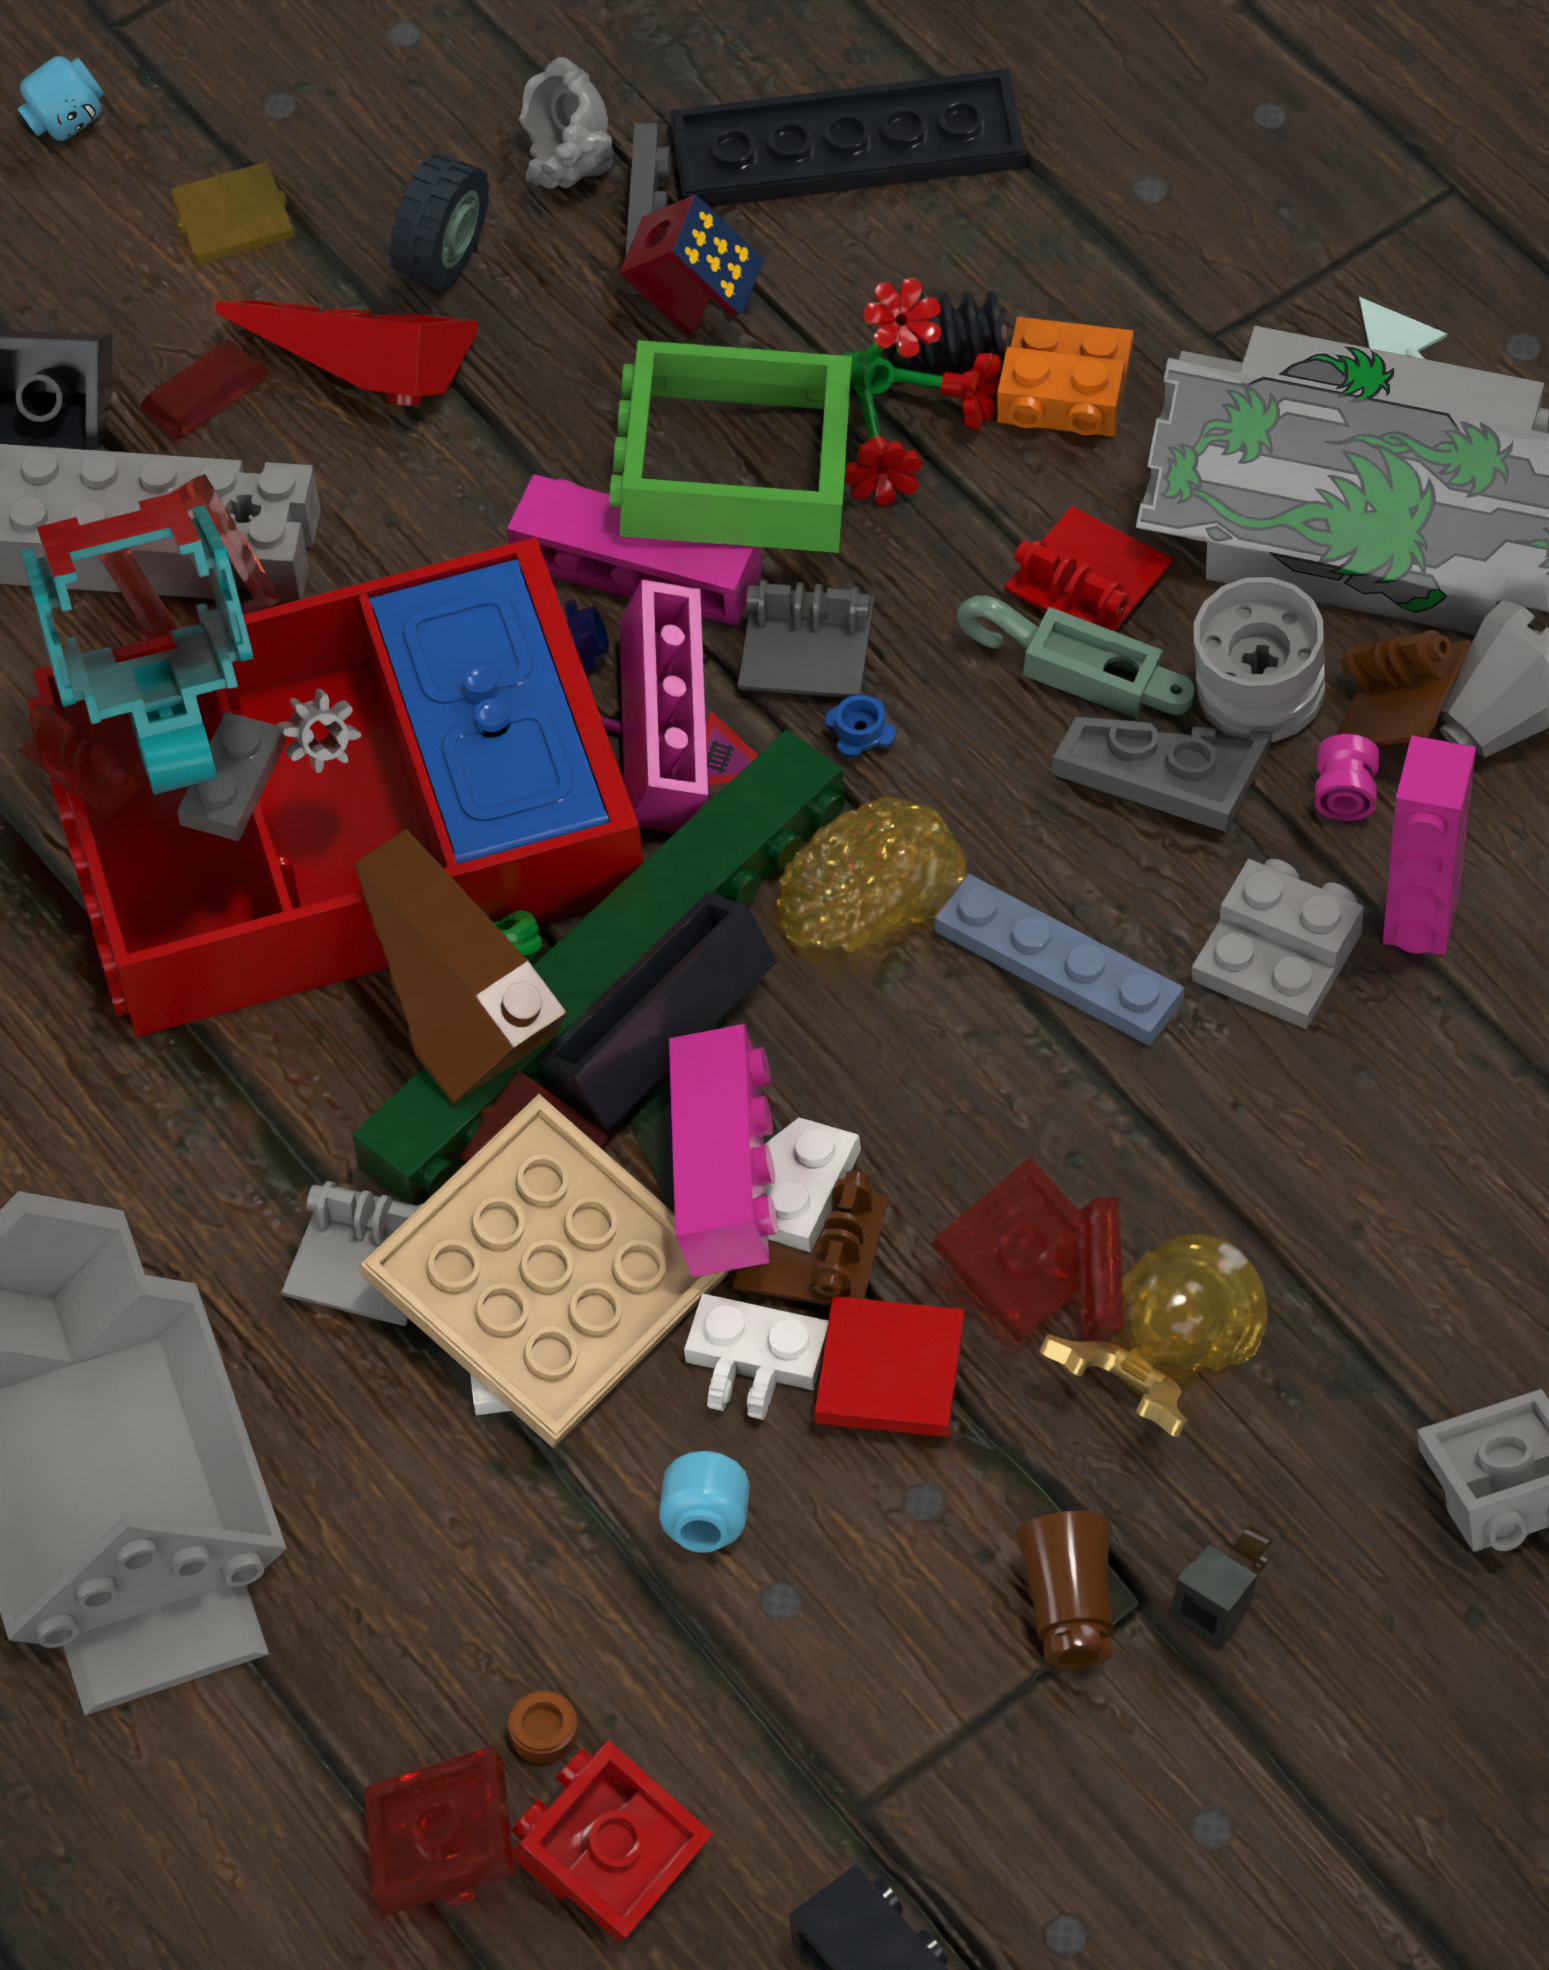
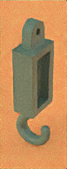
M975 595L964 600L957 610L956 615L959 626L976 642L991 648H1000L1004 642V638L1000 633L985 629L976 618L983 617L996 623L1020 643L1026 650L1023 675L1135 719L1143 704L1173 715L1183 714L1192 706L1195 691L1193 683L1184 675L1160 667L1162 649L1051 607L1048 608L1039 627L1005 602L991 596ZM1109 664L1137 676L1134 682H1130L1103 670Z

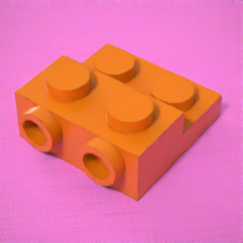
M1017 317L1011 347H1007L997 392L998 423L1013 424L1023 428L1038 427L1071 431L1081 435L1095 434L1115 437L1133 350L1134 330Z

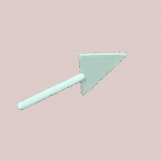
M1359 297L1367 342L1371 349L1425 359L1419 352L1447 337L1445 332Z

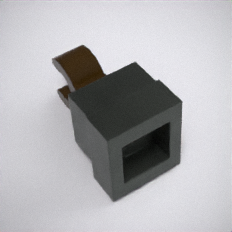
M1249 1525L1238 1537L1227 1556L1208 1545L1195 1562L1192 1561L1177 1578L1170 1617L1222 1649L1236 1632L1239 1618L1252 1604L1257 1575L1269 1561V1558L1263 1555V1553L1271 1545L1273 1539Z

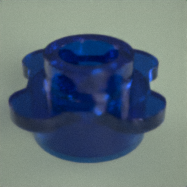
M574 600L566 601L565 609L568 616L566 622L578 655L582 659L587 671L594 670L596 667L594 657L609 652V638L604 620L595 606L578 610Z

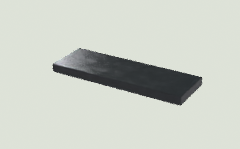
M1009 69L670 110L682 200L696 194L708 206L1026 168V150Z

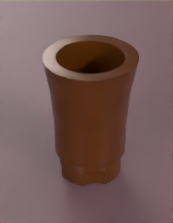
M1064 1511L1042 1515L1025 1522L1016 1530L1015 1536L1027 1570L1035 1608L1038 1638L1043 1642L1045 1662L1053 1664L1057 1669L1062 1670L1085 1669L1091 1665L1105 1663L1112 1655L1110 1633L1113 1631L1108 1572L1109 1520L1093 1512Z

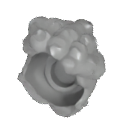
M558 57L547 66L545 72L534 75L526 83L523 93L522 111L519 118L522 127L532 141L529 151L534 158L528 164L526 180L532 182L535 186L542 185L545 188L552 189L557 185L568 188L583 177H597L605 174L611 169L613 155L612 137L607 133L608 116L605 104L597 89L590 82L589 74L578 68L570 60Z

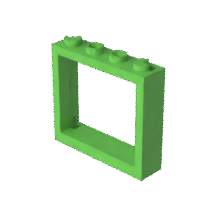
M638 340L635 364L624 363L621 399L629 400H620L617 436L627 437H616L613 473L623 475L612 474L610 484V507L621 508L619 536L839 553L852 356ZM651 396L824 409L818 492L643 479Z

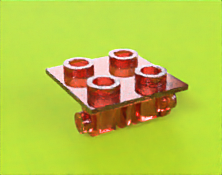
M84 700L76 701V704L66 706L63 710L57 705L47 707L44 704H39L30 712L28 724L32 726L33 737L18 749L19 753L109 819L149 783L129 712L101 719V722L91 724Z

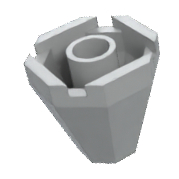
M1502 600L1484 618L1459 670V676L1452 685L1440 711L1441 718L1445 722L1440 728L1444 738L1451 743L1476 747V754L1483 757L1492 755L1549 728V628L1547 627L1542 632L1530 629L1527 625L1535 616L1524 606Z

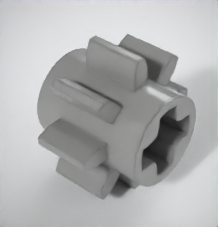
M322 689L316 690L314 701L302 704L299 700L291 698L289 701L295 711L290 718V722L284 721L277 725L282 734L295 739L287 747L286 754L293 761H296L308 753L310 765L316 772L322 771L324 760L337 758L346 764L349 760L344 750L348 740L361 738V733L354 726L345 724L343 721L350 716L353 708L345 700L336 703L330 708L328 695ZM318 720L324 724L325 729L329 732L320 741L314 737L313 732L309 729Z

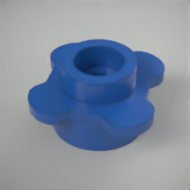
M867 695L850 696L844 699L838 707L831 709L826 714V727L835 732L839 740L837 744L838 752L844 757H859L862 751L870 750L875 746L889 747L896 739V730L894 726L886 723L883 703L877 698ZM860 726L866 727L864 730L855 729Z

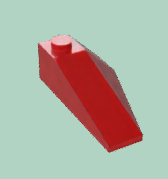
M249 299L216 301L215 313L363 390L386 392V403L418 406L422 403L423 395L445 394L477 334L478 321L410 313L405 315L376 314L372 318L373 310L327 308L323 309V312H319V306Z

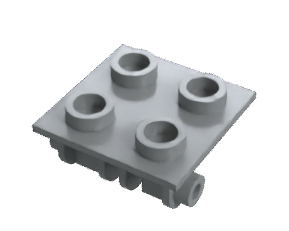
M327 1181L324 1186L314 1184L307 1198V1209L314 1212L281 1291L282 1296L406 1326L409 1318L359 1274L360 1264L423 1204L414 1206L394 1201L391 1196H374L373 1192L367 1190L363 1192L337 1187L336 1183Z

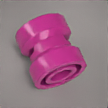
M1353 734L1334 735L1320 743L1317 751L1316 766L1320 777L1315 782L1314 806L1318 812L1328 818L1339 821L1360 820L1372 814L1376 809L1377 785L1373 778L1378 773L1379 749L1375 743L1368 738Z

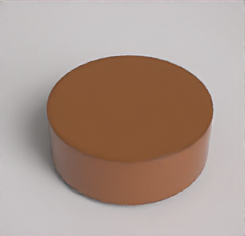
M551 1691L530 1693L514 1705L509 1715L508 1728L512 1746L522 1758L536 1764L557 1762L566 1757L577 1743L579 1728L575 1709L565 1697Z

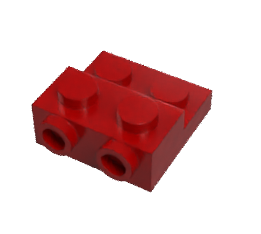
M608 1740L593 1755L582 1747L555 1777V1780L564 1787L559 1795L548 1807L541 1800L537 1799L511 1828L510 1831L520 1840L508 1854L559 1900H562L565 1896L569 1897L620 1943L641 1921L713 1833Z

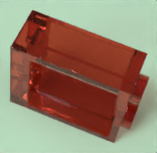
M206 474L193 478L170 492H178L188 513L192 511L193 507L205 505L226 547L229 559L253 596L252 600L241 606L243 615L267 609L282 600ZM132 547L98 555L149 639L169 635L171 631L178 629L130 551Z

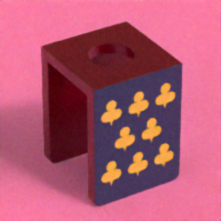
M695 194L642 217L619 274L684 334L689 335L696 332L710 296L732 316L743 313L763 264V259L760 254Z

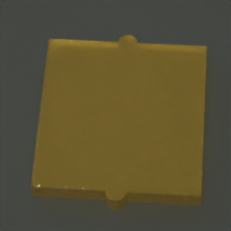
M267 162L171 189L172 197L180 216L178 221L179 232L187 235L197 264L294 237L293 227L284 207L287 204L286 194L283 191H278Z

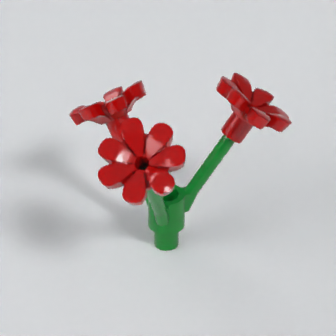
M906 278L897 293L889 282H882L876 287L874 291L876 303L867 304L864 311V322L878 327L873 343L864 351L856 353L847 351L842 354V356H852L850 383L854 385L855 392L860 400L869 439L858 448V461L846 465L844 481L846 484L851 485V495L856 499H866L872 492H875L876 502L879 506L888 505L895 501L896 488L906 495L915 493L919 488V482L913 472L919 471L923 464L915 450L905 451L901 443H888V440L881 436L873 401L875 394L885 392L892 382H903L940 389L942 395L961 398L965 426L975 430L980 429L983 420L991 422L996 413V405L989 397L996 395L999 385V377L996 375H998L1001 369V360L997 354L979 353L975 359L974 366L969 372H965L964 375L945 372L943 376L896 368L888 360L879 357L884 349L893 344H896L897 352L902 358L913 357L919 353L918 341L931 344L937 341L941 335L939 325L929 321L941 312L940 304L934 297H928L920 301L918 298L922 291V284L914 278Z

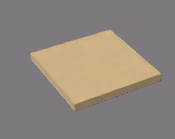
M540 1094L360 1264L359 1274L552 1448L699 1304L702 1293L709 1294L730 1272L729 1270L692 1277L675 1236V1214Z

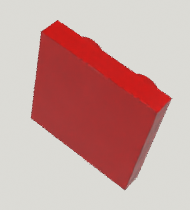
M832 1296L815 1407L816 1424L949 1437L965 1322L964 1309Z

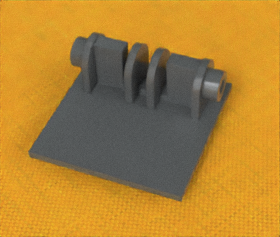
M761 580L760 586L749 585L747 609L750 611L738 689L846 698L860 695L874 597H871V594L860 593L859 587H852V590L827 588V593H823V584H816L814 592H805V583H797L796 591H791V585L769 584L768 580Z

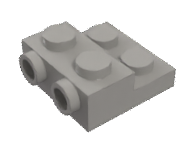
M1248 858L1221 904L1218 924L1192 966L1191 981L1307 1030L1362 934L1364 906L1358 904L1354 894L1340 884L1330 882L1319 888L1300 880L1297 871L1282 860L1269 859L1263 865Z
M1542 1389L1417 1429L1419 1451L1445 1490L1447 1511L1473 1552L1490 1546L1498 1551L1512 1550L1525 1540L1527 1534L1549 1527V1399Z

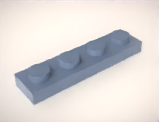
M968 874L935 917L936 933L1148 1046H1151L1184 1001L1183 986L971 874Z

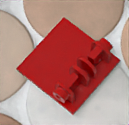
M1071 506L1042 541L1036 540L1031 543L1024 540L1019 545L1014 561L1021 566L1004 585V590L1045 612L1051 607L1116 632L1172 564L1173 558Z

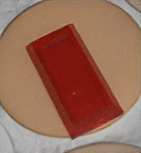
M226 339L148 394L140 403V406L173 437L179 440L269 375L264 368L232 340Z

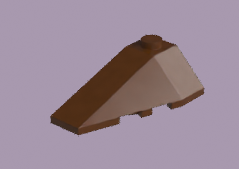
M408 829L355 862L356 876L376 937L380 939L391 972L390 980L396 998L399 997L414 1053L452 1105H455L557 1036L567 1013L529 961Z

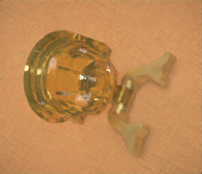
M1205 1234L1180 1235L1165 1241L1153 1252L1150 1250L1146 1251L1121 1280L1122 1314L1124 1315L1125 1322L1123 1333L1127 1334L1133 1348L1130 1352L1107 1342H1075L1050 1334L1046 1336L1039 1351L1042 1355L1064 1364L1071 1373L1077 1376H1083L1085 1369L1091 1366L1103 1368L1121 1378L1124 1386L1142 1396L1136 1413L1144 1418L1155 1421L1174 1437H1179L1187 1419L1177 1407V1400L1181 1394V1389L1171 1378L1192 1375L1205 1366L1217 1372L1228 1364L1239 1365V1363L1248 1361L1256 1353L1267 1324L1265 1290L1251 1262L1231 1244Z

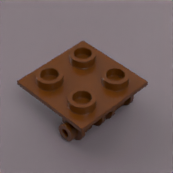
M1430 630L1418 635H1400L1394 638H1383L1377 644L1375 642L1352 644L1348 651L1342 654L1341 666L1343 671L1348 675H1352L1360 686L1336 735H1359L1368 738L1377 747L1410 742L1411 735L1428 738L1437 723V717L1449 691L1459 676V670L1472 645L1470 641L1450 643V640L1445 635H1440L1437 631Z
M858 1171L845 1172L843 1178L837 1180L834 1184V1206L825 1218L824 1227L811 1253L768 1239L769 1263L737 1269L733 1290L831 1306L832 1296L865 1299L889 1197L873 1194L872 1189L868 1186L869 1178L865 1174Z

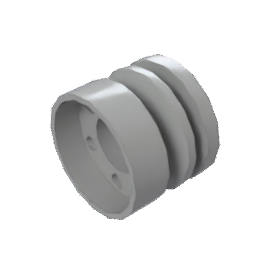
M1273 577L1243 578L1220 587L1203 602L1194 621V653L1198 702L1207 720L1225 735L1236 739L1249 740L1250 731L1272 733L1271 742H1276L1299 733L1316 718L1325 699L1323 617L1314 600L1295 584Z

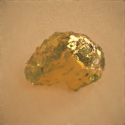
M880 797L878 800L861 805L859 809L837 816L826 827L819 828L809 845L799 850L793 861L787 863L785 872L779 879L782 896L777 900V906L782 913L780 923L787 929V937L797 943L799 947L806 946L814 949L821 947L824 950L842 947L848 952H855L856 948L863 949L865 945H873L881 938L887 937L899 926H906L910 920L915 924L925 923L928 918L934 919L966 878L967 860L959 843L954 839L941 815L934 808L902 799Z

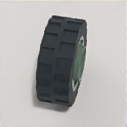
M434 153L431 158L427 157L423 161L422 166L417 168L410 184L407 185L403 193V198L400 206H398L395 215L396 219L391 231L389 256H391L390 266L394 269L395 274L437 290L449 288L451 283L458 279L462 270L471 259V254L477 246L480 238L479 235L486 219L485 214L489 204L488 190L490 189V184L487 180L488 175L486 171L482 170L483 168L442 153Z

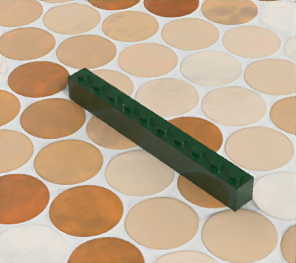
M786 729L532 966L567 1012L557 1036L455 1105L451 1104L426 1068L423 1067L352 1133L358 1168L406 1204L418 1206L437 1192L461 1166L481 1150L515 1115L525 1108L538 1094L543 1095L545 1087L549 1083L537 1065L536 1060L705 893L708 892L747 905L755 897L761 883L778 867L785 868L790 865L798 856L802 845L819 828L826 829L838 819L845 805L843 769Z

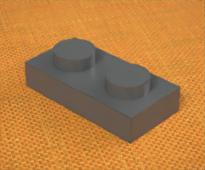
M229 712L224 713L209 744L217 779L188 787L177 810L180 825L228 839L240 840L286 744V736L277 728V725Z

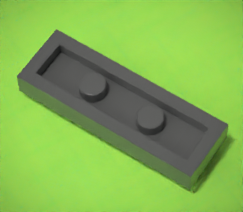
M634 123L626 256L642 217L668 206L667 191H659L660 182H670V147L659 146L658 123ZM628 282L629 294H641Z

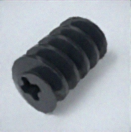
M994 290L987 291L982 308H977L971 291L963 292L958 308H953L947 292H940L937 301L940 304L941 312L929 321L939 325L941 335L937 341L931 344L918 341L919 351L924 352L929 366L936 367L942 351L947 350L953 366L960 367L966 349H971L974 359H976L979 353H989L990 349H995L1002 366L1007 350L1006 306L1001 307L996 292ZM921 292L918 298L920 301L926 298L923 292ZM896 344L888 347V361L892 363L895 351H897ZM917 355L910 358H902L906 368L914 366Z

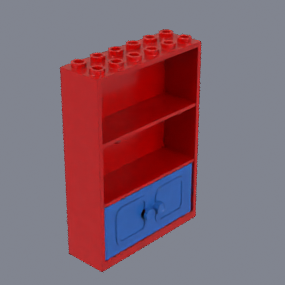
M537 537L243 615L254 659L232 662L238 687L231 689L226 687L196 695L209 744L225 712L278 725V723L284 721L290 722V718L295 711L289 701L291 698L299 700L302 704L314 701V694L317 689H322L328 695L330 708L343 700L353 708L350 716L343 721L345 724L354 726L361 733V738L348 740L344 750L349 760L346 764L337 758L324 760L322 771L316 772L310 765L308 753L296 761H293L286 754L287 747L295 741L293 737L286 736L284 749L239 841L180 825L177 810L189 786L156 795L153 794L142 762L129 712L101 719V722L91 724L84 700L76 701L74 705L63 707L51 666L33 670L39 695L27 698L43 761L49 775L59 817L63 824L73 866L77 873L87 915L93 929L101 964L107 978L116 1016L129 1013L135 1037L389 968L381 941L376 937L356 876L354 864L406 829L409 830L492 922L500 921L518 910L532 913L538 926L590 913L643 863L639 824ZM172 634L112 649L111 651L115 662L119 663L175 649L176 646ZM319 720L314 722L309 728L313 732L314 737L319 741L324 739L329 733L325 729L324 724Z

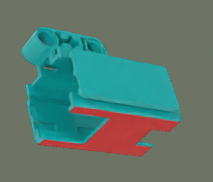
M178 492L138 501L139 511L79 525L77 517L38 526L37 530L44 556L36 558L33 548L20 551L47 655L63 707L74 705L76 701L84 700L91 724L101 722V719L129 712L142 762L154 795L217 779L196 695L226 687L228 689L238 687L232 662L254 659L226 547L205 505L193 507L194 519H190ZM173 537L180 555L189 553L199 576L209 575L217 609L208 610L206 604L197 605L201 623L171 631L176 646L175 649L116 663L110 647L81 654L75 636L66 638L68 646L61 648L51 609L61 606L62 612L72 610L65 584L78 581L73 561Z

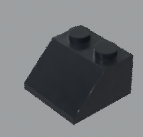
M0 330V444L101 451L112 396V334Z

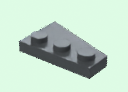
M1075 717L1053 756L1051 774L1227 832L1270 751L1272 733L1250 731L1249 740L1216 737V728L1193 726L1192 735L1157 732V729L1148 722Z

